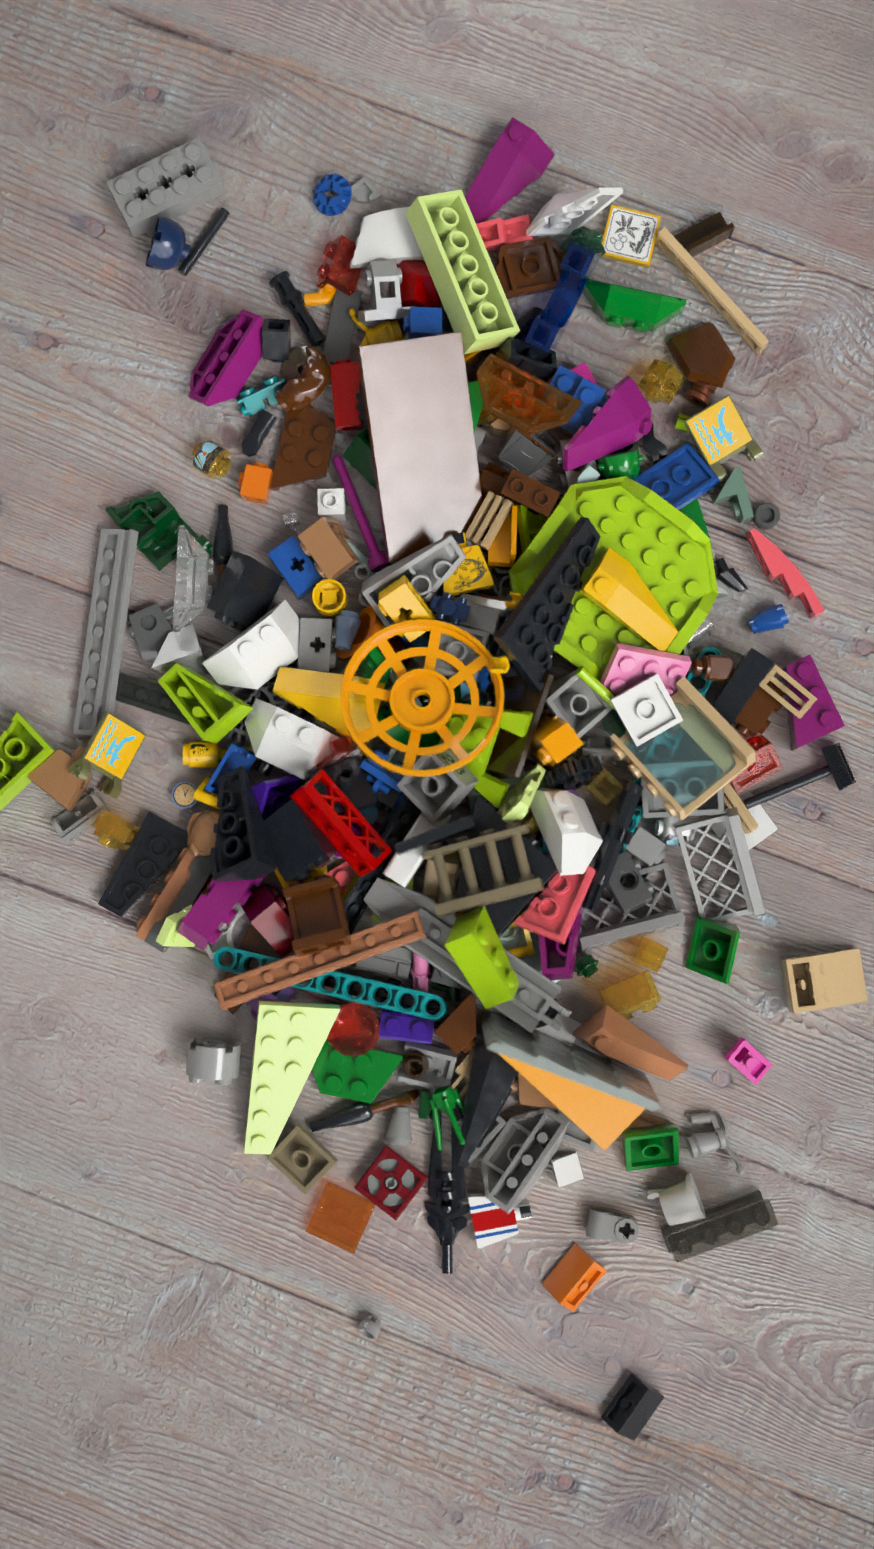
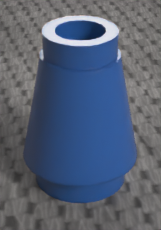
M773 604L749 619L748 622L753 634H756L758 632L784 628L783 625L788 624L789 620L783 605L775 606Z

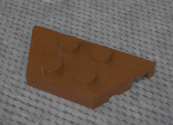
M550 236L501 245L499 248L495 271L507 299L581 285L585 280L583 274L579 275L570 265L571 260L558 249V245Z
M311 404L298 412H293L292 410L286 412L270 485L271 490L275 491L292 484L298 485L308 480H318L327 477L337 429L334 422Z

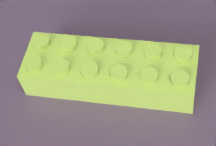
M462 189L417 197L405 214L454 333L461 332L464 354L503 346L505 341L509 337L514 338L520 329Z

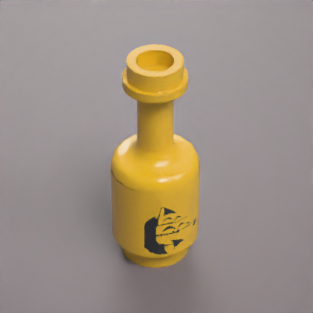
M208 741L183 744V765H189V768L218 767L219 762L223 759L228 749H221L218 743ZM246 745L243 746L248 750L252 751V747H246Z

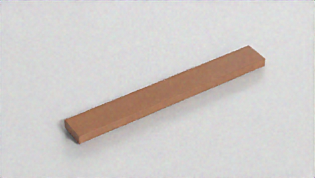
M418 911L350 934L352 944L302 957L294 954L213 983L222 1010L234 1007L426 938Z

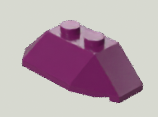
M242 309L236 317L230 319L217 331L191 373L190 391L188 393L190 399L205 406H211L237 397L263 355V318L260 315Z

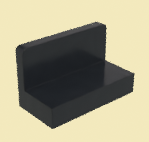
M631 1373L601 1415V1418L617 1434L635 1440L664 1399V1396L660 1392L651 1389L637 1375Z

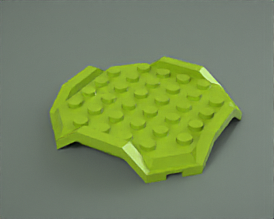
M627 476L570 485L539 532L508 571L511 591L525 595L579 518H589L601 537L590 566L584 568L580 581L584 582L609 547L632 564L677 629L678 634L665 652L680 654L709 614L718 596L710 538L694 521L654 491ZM575 592L571 602L574 605L560 644L554 647V652L576 668L583 666L599 682L617 643L656 650L580 592Z

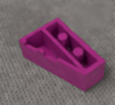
M811 655L782 668L783 671L817 698V701L813 703L801 719L787 709L792 751L845 726ZM782 677L783 684L807 703L809 698ZM785 693V700L800 711L802 706Z

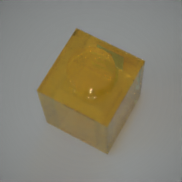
M603 769L584 790L602 807H605L621 791L623 785L610 772Z
M641 937L631 961L658 973L669 948Z

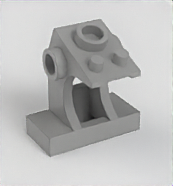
M377 258L370 261L367 269L363 272L362 281H364L365 286H370L371 307L370 310L357 311L358 322L401 319L404 316H408L410 307H402L401 268H397L395 260ZM379 282H389L391 298H381Z

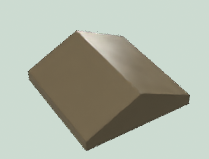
M300 1124L267 1157L304 1194L338 1161Z

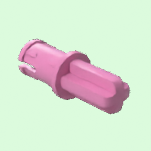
M413 952V966L410 968V973L413 976L412 990L427 993L431 967L429 962Z

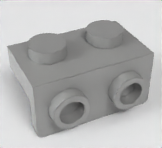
M406 1041L403 1054L406 1055L412 1051L425 1054L429 1060V1068L424 1075L414 1078L406 1074L401 1062L397 1076L398 1081L408 1085L427 1087L432 1091L451 1084L457 1060V1054L454 1051ZM412 1061V1063L415 1065L420 1064L419 1062Z

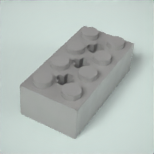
M200 137L106 182L134 238L154 229L160 216L172 220L226 193L222 180Z

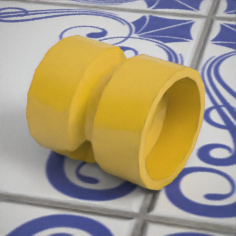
M325 579L317 583L313 589V603L316 610L322 616L335 618L339 615V611L346 610L348 604L346 591L338 581Z

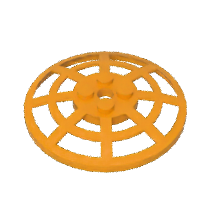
M407 620L392 624L376 632L354 653L346 667L341 684L340 701L342 716L346 729L354 743L376 764L407 776L426 777L441 775L468 764L481 754L491 742L503 714V681L500 673H491V669H495V662L492 660L490 652L467 631L438 620ZM431 631L428 647L409 648L395 654L387 639L407 632ZM441 633L463 642L474 650L479 657L465 666L455 656L439 650ZM378 646L386 660L375 670L369 684L366 685L352 681L361 661L372 649ZM426 656L424 669H415L407 672L401 663L402 660L411 657ZM441 659L458 670V673L447 680L443 675L434 671L436 660ZM485 665L490 672L494 684L495 707L479 706L478 688L472 675ZM391 667L398 677L391 691L377 688L381 677ZM466 681L470 691L471 705L455 703L453 689ZM350 692L366 696V713L372 727L360 733H357L350 715ZM420 695H425L430 699V703L425 707L417 706L414 701ZM374 698L390 702L392 715L381 722H378L374 711ZM452 714L467 715L468 719L463 728L453 736L445 724L450 720ZM476 717L493 718L484 739L468 754L459 742L470 732ZM399 724L404 729L410 731L408 745L396 741L386 731ZM436 731L444 741V743L433 747H419L421 734ZM379 736L390 747L406 753L403 767L380 758L368 748L365 742ZM450 749L458 759L453 764L437 769H414L417 755H434Z

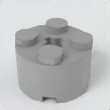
M203 1037V1042L196 1043V1038L189 1039L186 1060V1075L189 1076V1082L203 1083L205 1080H215V1084L230 1085L231 1079L239 1077L241 1042L238 1041L233 1045V1039L222 1037Z

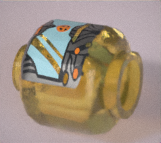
M208 440L203 444L199 443L192 452L194 468L210 479L224 477L231 468L232 461L230 460L229 451L215 441Z

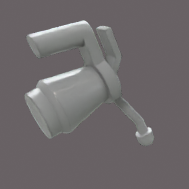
M714 1112L689 1114L692 1125L711 1123L713 1129L711 1132L694 1133L691 1137L686 1138L691 1157L702 1158L718 1148L724 1149L736 1163L738 1174H744V1166H741L740 1160L727 1146L725 1135L728 1126L724 1115L720 1117L724 1129L722 1133Z

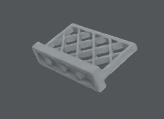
M737 807L727 809V812L724 814L675 826L700 917L723 921L754 913L755 916L765 913ZM724 821L726 830L721 838L708 832L712 824ZM694 829L700 832L701 835L695 845L684 840L683 831ZM727 835L730 843L724 841ZM705 836L718 842L711 854L699 848ZM721 845L732 850L733 854L727 863L715 857ZM687 847L692 849L689 854L687 851ZM695 852L708 858L702 869L691 864L690 860ZM712 860L724 866L718 878L705 872ZM733 861H735L736 868L731 865ZM728 869L739 875V879L734 887L721 881ZM693 871L698 873L696 879ZM702 876L715 882L708 894L698 889L697 884ZM718 885L731 891L725 902L712 896ZM740 885L742 886L743 892L738 890ZM737 894L745 898L747 907L735 909L728 904L733 896ZM700 895L705 897L703 902L701 901ZM709 900L721 906L717 914L706 917L704 908Z
M667 863L639 870L641 876L647 875V879L650 878L652 873L663 870L666 879L661 889L651 884L653 890L659 893L652 905L649 903L644 905L650 908L645 917L638 919L628 913L619 924L612 925L606 922L604 918L610 908L621 913L619 908L613 904L614 898L609 902L600 897L599 901L608 906L601 918L587 911L588 909L583 908L582 919L586 914L597 920L598 924L593 931L583 933L580 927L579 945L581 952L684 925V915L680 909ZM623 877L620 880L622 881L621 885L623 886L626 880L631 879V877ZM666 886H668L669 893L664 891ZM661 894L672 900L673 910L663 912L655 907ZM652 910L658 913V914H654V915L649 916V915L651 914ZM627 917L632 919L631 921L624 922ZM601 924H604L605 926H607V927H605V928L599 929V927H600Z

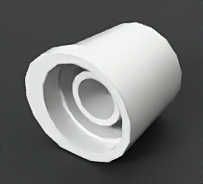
M691 1173L686 1175L685 1181L667 1189H652L646 1192L648 1199L659 1197L669 1226L706 1218L701 1197Z

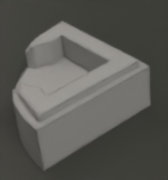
M366 176L351 186V200L368 204L381 199V194Z

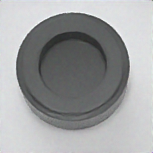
M762 503L753 512V522L762 530L772 529L780 519V512L772 503Z

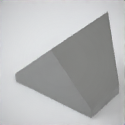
M194 624L168 633L151 667L152 669L166 673L178 663L191 667L203 676L209 674L202 664L206 660V656Z

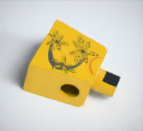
M465 533L453 534L452 536L466 557L451 576L443 582V592L456 596L493 588L494 582L479 545L468 547Z

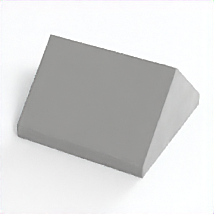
M575 670L551 683L545 703L554 715L567 721L578 737L581 738L613 708L575 674Z

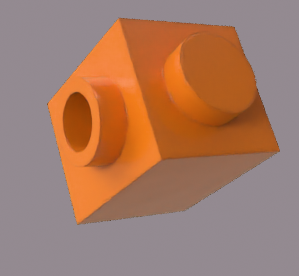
M254 462L253 465L246 464L245 471L240 472L238 486L241 487L240 496L242 500L268 505L273 471L269 469L267 464Z

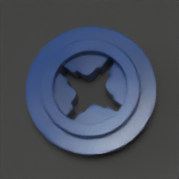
M336 173L325 174V177L317 180V185L312 190L314 194L312 202L316 205L319 212L327 216H336L344 212L349 206L352 197L349 182L343 176ZM333 188V191L340 196L331 197L329 201L324 192H330Z

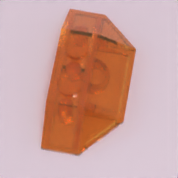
M490 354L477 370V379L484 411L528 435L568 423L582 404V401L493 354Z

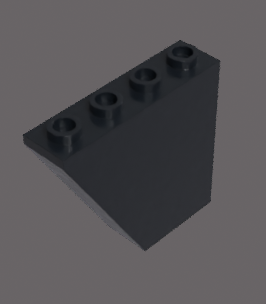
M480 796L475 803L472 817L475 827L470 828L469 840L480 837L479 833L485 830L495 829V833L506 830L505 826L508 825L497 812L500 807H495L488 800L485 801ZM529 833L525 837L521 835L531 875L534 874L535 878L540 877L545 888L558 873L549 851L543 854L536 848L540 843ZM511 838L496 841L495 844L505 882L508 881L509 885L519 883L521 876ZM485 845L470 848L469 851L479 889L482 888L483 892L493 890L494 880ZM462 867L456 890V899L467 897L466 892H468ZM542 891L485 906L499 938ZM474 909L467 910V911H463V913L465 914V913H467V912H469V911H472V910H474Z

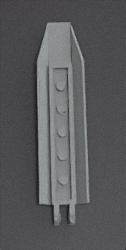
M377 878L363 900L383 923L418 911L426 938L404 946L477 995L444 945L457 916L452 914L438 917L434 907L438 903L428 896ZM504 949L513 971L518 977L519 986L514 999L496 1005L494 1008L531 1033L540 1020L555 1030L560 1031L562 1028L560 1022L545 1013L550 1006L563 1016L569 1017L572 1013L568 1008L554 1000L561 987Z

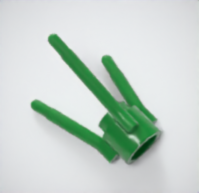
M450 1085L437 1088L431 1092L432 1098L429 1099L432 1108L437 1149L441 1151L443 1146L438 1109H440L441 1113H448L461 1145H464L465 1140L453 1109L456 1108V1102L464 1113L465 1104L460 1099L457 1090L452 1089Z

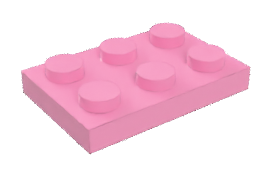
M617 643L600 682L612 694L618 695L657 673L671 697L677 692L676 683L686 676L692 662L689 656Z

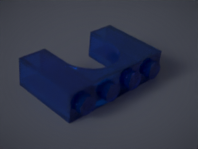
M581 241L571 242L560 265L563 270L554 292L543 312L536 316L525 342L547 353L556 349L602 252Z

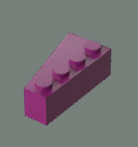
M266 875L255 880L215 882L212 879L206 889L207 894H201L181 921L177 932L202 950L209 943L214 945L223 933L220 930L224 923L228 926L238 913L235 909L239 904L244 906L252 895V892H250L251 888L254 885L259 887Z
M580 907L564 944L539 935L542 975L551 981L573 978L583 907Z

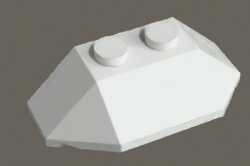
M283 600L202 662V664L217 684L258 689L278 674L279 667H287L298 658L301 620L288 602Z
M257 698L252 705L254 709L248 714L245 725L257 758L303 780L307 779V772L345 759L344 757L347 754L341 758L339 756L341 753L348 752L351 746L350 743L279 707Z
M538 787L530 808L559 874H584L603 842L584 799L567 790Z

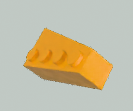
M543 708L531 744L536 750L533 755L542 767L547 765L548 768H551L582 746L583 742L567 721L560 717L558 718L557 715H552L550 711Z

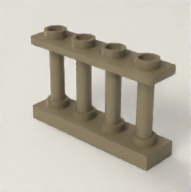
M521 822L511 823L505 826L506 830L495 833V829H489L480 832V837L469 840V836H463L454 839V844L444 847L443 843L427 846L428 851L421 853L422 858L425 860L433 859L442 895L440 899L441 904L434 905L438 917L545 890L542 879L540 877L535 878L534 874L531 875L521 836L530 833L527 825H521ZM511 838L521 876L519 883L509 885L508 881L505 882L495 844L496 841ZM485 845L494 880L493 890L483 892L482 888L479 889L469 851L470 848ZM459 852L468 887L467 897L456 899V895L452 894L443 858L444 855Z

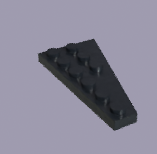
M579 518L494 636L496 642L535 692H542L544 683L541 681L545 670H550L553 660L550 657L555 645L560 644L574 608V605L571 603L575 592H580L583 584L580 579L584 568L590 566L601 537L589 518Z

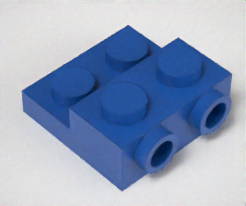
M559 365L535 413L575 434L582 425L588 426L593 416L592 412L597 406L601 408L604 406L608 399L604 395L606 389Z

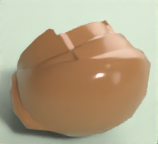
M209 809L192 815L189 820L187 842L188 852L195 857L210 855L211 848L215 847L216 833L213 830L214 824L218 823L219 809Z

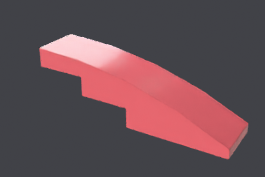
M529 214L503 220L500 217L476 224L487 252L499 250L501 245L534 239V236H527L526 230L532 223Z
M755 528L750 530L746 537L768 581L779 578L789 600L799 596L810 619L825 611L796 566L775 544Z

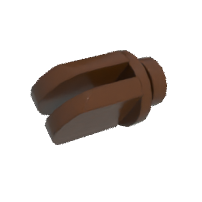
M704 655L701 659H694L692 662L693 675H700L701 679L709 681H726L732 677L735 670L732 659L727 656Z

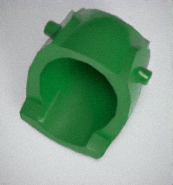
M636 441L595 461L604 479L624 476L634 479L638 477L640 462L644 461V457L639 455V446Z

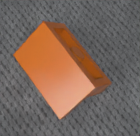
M575 1243L541 1285L561 1305L574 1312L607 1272V1269L591 1258Z

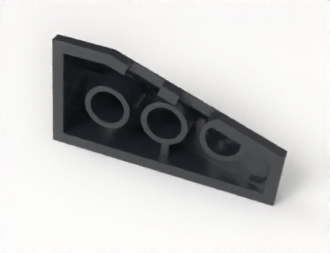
M240 766L220 777L217 807L220 809L218 823L214 824L213 832L216 833L215 847L211 848L210 852L212 875L215 882L255 880L276 870L271 840L244 766Z

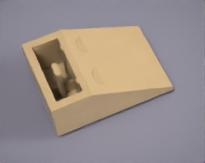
M860 948L780 959L788 1012L801 1013L868 1001Z

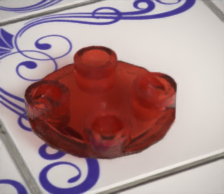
M349 1003L341 1005L340 1011L328 1034V1042L336 1051L346 1056L356 1057L366 1054L375 1046L379 1039L380 1026L377 1016L370 1008L363 1004Z

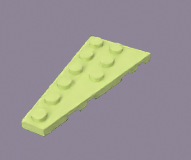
M259 1001L244 1153H272L340 1011L339 1005Z

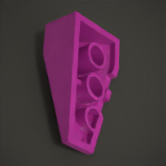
M626 376L607 393L608 401L602 408L599 406L595 408L588 426L582 425L564 447L563 470L568 472L631 445L649 433L652 427V408L631 377Z

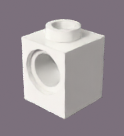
M344 488L318 489L319 519L327 517L337 519L338 521H346Z

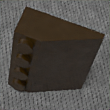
M544 673L541 681L544 683L541 693L533 691L521 674L510 678L501 675L504 689L503 709H511V711L515 712L530 711L533 713L527 734L524 737L515 735L502 728L499 729L485 771L486 773L505 777H520L554 678L551 674ZM491 678L490 683L492 686L489 694L484 697L483 703L484 706L495 707V689Z

